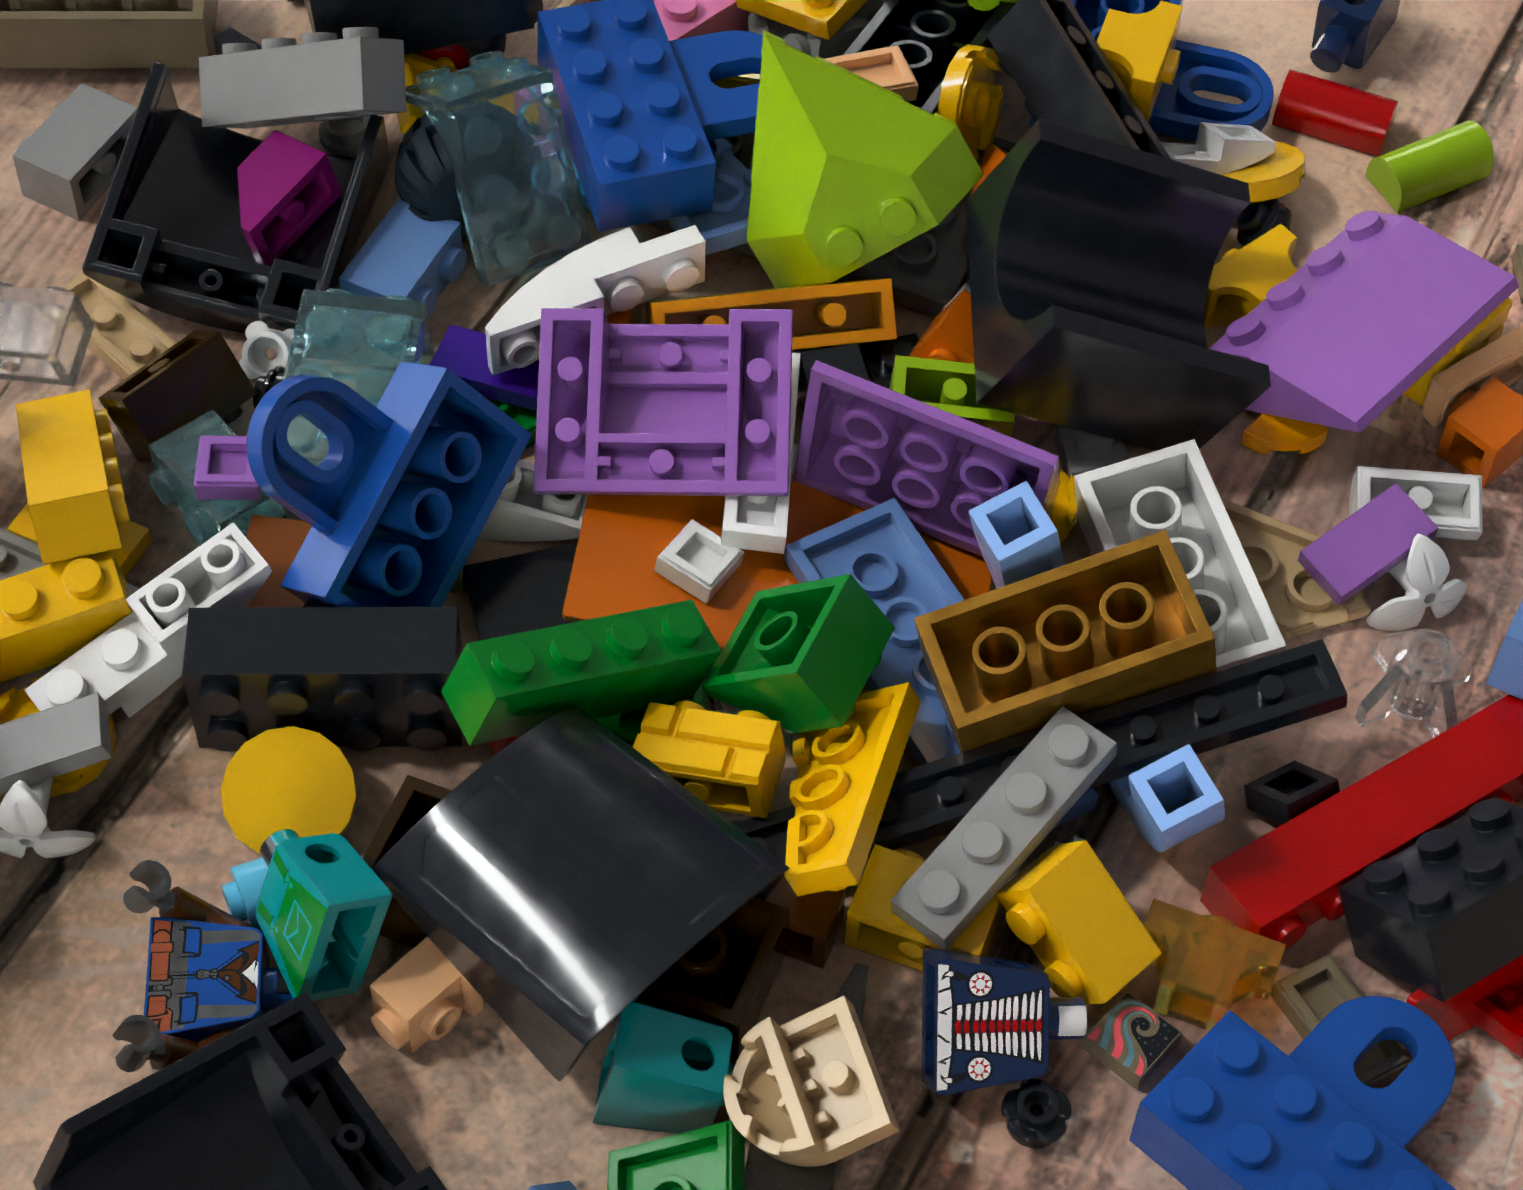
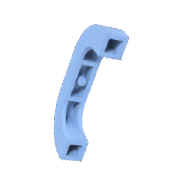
M1027 481L968 511L979 548L997 589L1066 565L1058 531ZM1190 744L1127 777L1107 783L1137 830L1160 853L1212 827L1225 818L1224 799Z

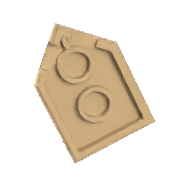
M1221 498L1282 636L1291 638L1370 615L1372 609L1362 591L1338 606L1297 561L1300 551L1321 536Z

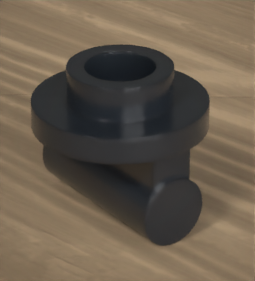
M1279 198L1250 203L1238 217L1237 239L1239 243L1246 246L1279 224H1282L1290 231L1292 213Z

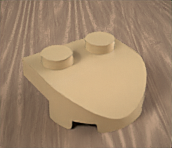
M845 996L837 998L781 1026L771 1017L759 1022L742 1038L741 1044L744 1049L736 1061L732 1075L726 1074L724 1077V1102L727 1113L736 1129L758 1149L776 1160L801 1167L827 1165L900 1132L854 1005Z

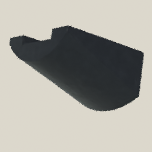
M154 61L82 267L84 275L145 306L210 327L245 333L249 324L261 320L265 321L270 328L284 331L294 328L302 335L317 332L338 286L339 277L345 270L391 164L384 117L378 115L370 116L358 157L327 154L342 194L280 259L275 258L273 265L268 266L256 262L241 229L237 167L264 140L227 128L202 127V118L178 108L166 64Z
M575 706L538 724L479 767L423 816L383 856L372 870L388 887L396 902L556 1080L561 1081L569 1074L590 1041L683 956L751 899L757 897L766 900L789 870V867L581 707Z
M306 992L64 1121L59 1126L33 1180L36 1190H447L430 1166L419 1173L416 1172L339 1064L346 1051L345 1046Z

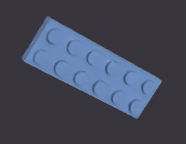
M895 498L785 545L783 560L798 583L851 574L895 627L881 653L882 659L879 665L871 672L865 685L869 691L910 682L921 703L906 748L918 766L960 753L924 661L914 618L961 602L964 598ZM1093 787L1085 791L1054 828L1095 808L1099 796Z

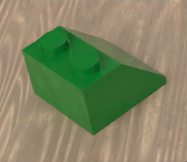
M851 574L756 591L702 685V689L710 697L742 711H757L766 715L771 720L780 721L781 728L793 733L843 727L844 723L853 714L856 707L855 702L871 672L879 665L882 659L881 653L895 627Z

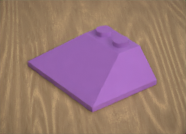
M541 308L534 493L789 496L793 310L729 309V324H609L604 309Z

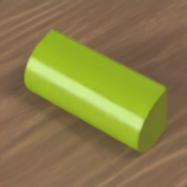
M1465 121L1373 158L1368 164L1365 176L1394 210L1400 213L1490 176L1494 164L1493 146L1488 134L1478 123Z

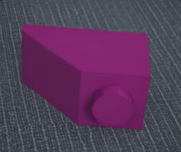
M274 130L237 167L241 229L256 262L272 266L274 259H280L342 194L326 153L277 130Z

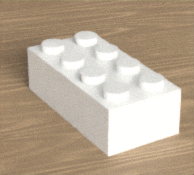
M1195 439L1074 476L1076 515L1092 555L1166 530L1215 637L1217 672L1286 650V643Z

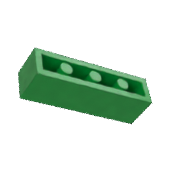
M687 600L469 642L466 644L441 693L469 746L523 735L548 718L575 706L581 707L597 719L647 708L649 702L666 704L693 698L722 650L693 600Z

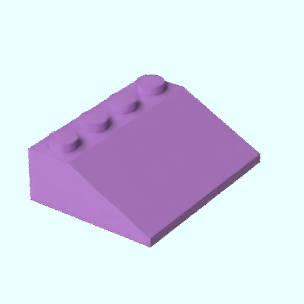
M1365 211L1349 219L1345 229L1326 246L1313 251L1307 257L1306 263L1290 278L1272 287L1267 292L1266 299L1248 315L1232 322L1226 329V334L1209 349L1269 365L1271 387L1245 410L1360 433L1520 286L1516 276L1408 216Z
M816 360L811 368L794 481L865 510L895 498L917 531L982 557L983 555L971 524L969 510L1027 481L1050 518L1060 484L1059 456Z

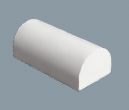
M1357 466L1350 489L1349 516L1397 483L1438 527L1435 538L1477 541L1483 532L1482 475Z

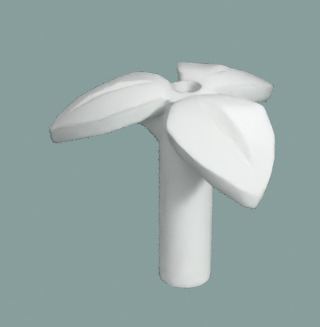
M1417 533L1413 539L1408 557L1388 571L1405 590V596L1387 601L1375 609L1366 618V622L1370 627L1378 630L1400 631L1409 629L1419 624L1426 607L1429 606L1436 619L1442 618L1458 606L1468 586L1466 582L1460 579H1453L1443 584L1450 570L1444 551L1430 538Z
M54 777L31 785L18 780L8 790L0 804V827L3 829H0V852L22 858L25 855L26 847H33V850L44 858L66 856L90 846L95 841V833L78 830L55 832L50 830L47 825L46 815Z

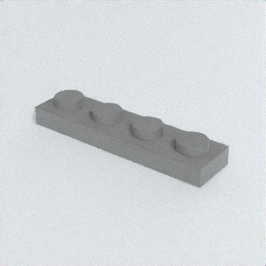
M1062 706L890 900L892 913L943 950H948L1117 756V742Z

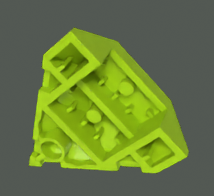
M763 30L746 240L775 289L832 283L939 225L984 176L982 169L954 121L938 113L933 115L904 101L902 96L817 55L814 58L785 44L784 39Z

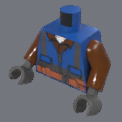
M142 861L129 873L133 880L145 884L150 892L136 885L131 886L123 895L126 908L134 913H145L155 906L159 908L160 917H151L144 1016L139 1014L130 1015L123 1020L113 1033V1037L117 1041L132 1043L125 1045L115 1057L116 1063L121 1070L135 1072L142 1068L147 1060L150 1061L152 1069L161 1070L266 1014L268 1010H273L293 999L279 967L270 968L265 936L261 930L251 927L250 924L178 886L170 890L172 879L169 871L157 861Z

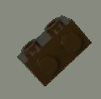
M194 330L98 399L103 407L107 408L108 415L136 459L170 464L189 454L196 446L193 440L209 428L216 430L225 427L240 417L243 413L241 405L255 396L257 392L220 332Z

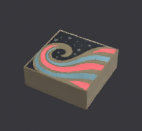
M1126 990L1085 1035L1082 1048L1138 1090L1179 1044L1182 1031Z

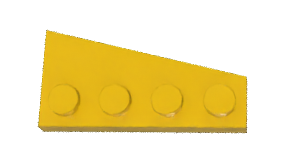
M910 682L860 693L855 702V710L843 727L800 732V738L793 741L792 759L798 767L797 779L790 782L789 799L795 807V817L788 821L785 865L789 867V870L786 872L785 878L797 897L823 891H839L848 886L859 884L921 703Z

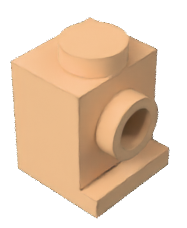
M428 936L369 985L374 1015L371 1017L374 1028L391 1047L399 1050L402 1046H405L412 1054L429 1039L435 1041L450 1032L458 1022L464 1009L473 1018L484 1009L481 995Z

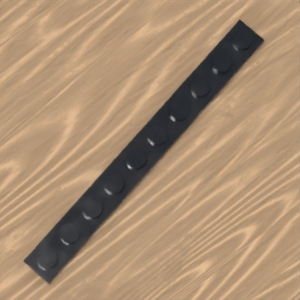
M1323 639L1079 715V718L1117 742V756L1089 788L1127 777L1187 744H1190L1197 755L1346 708L1348 694ZM1043 727L896 773L868 858L875 844L896 850L950 833ZM794 805L768 813L767 818L755 817L733 824L785 864L788 821L795 817Z

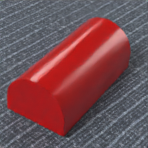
M1290 69L1279 95L1272 125L1380 156L1394 121L1399 101Z

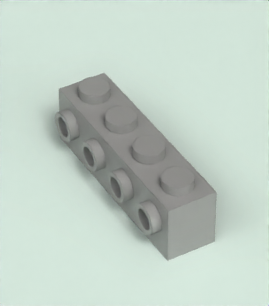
M349 27L342 29L343 39H337L336 33L314 32L301 34L302 44L298 45L295 38L261 39V49L257 50V44L254 43L222 44V54L199 57L202 127L251 129L407 112L404 42L398 39L379 38V30L376 27Z

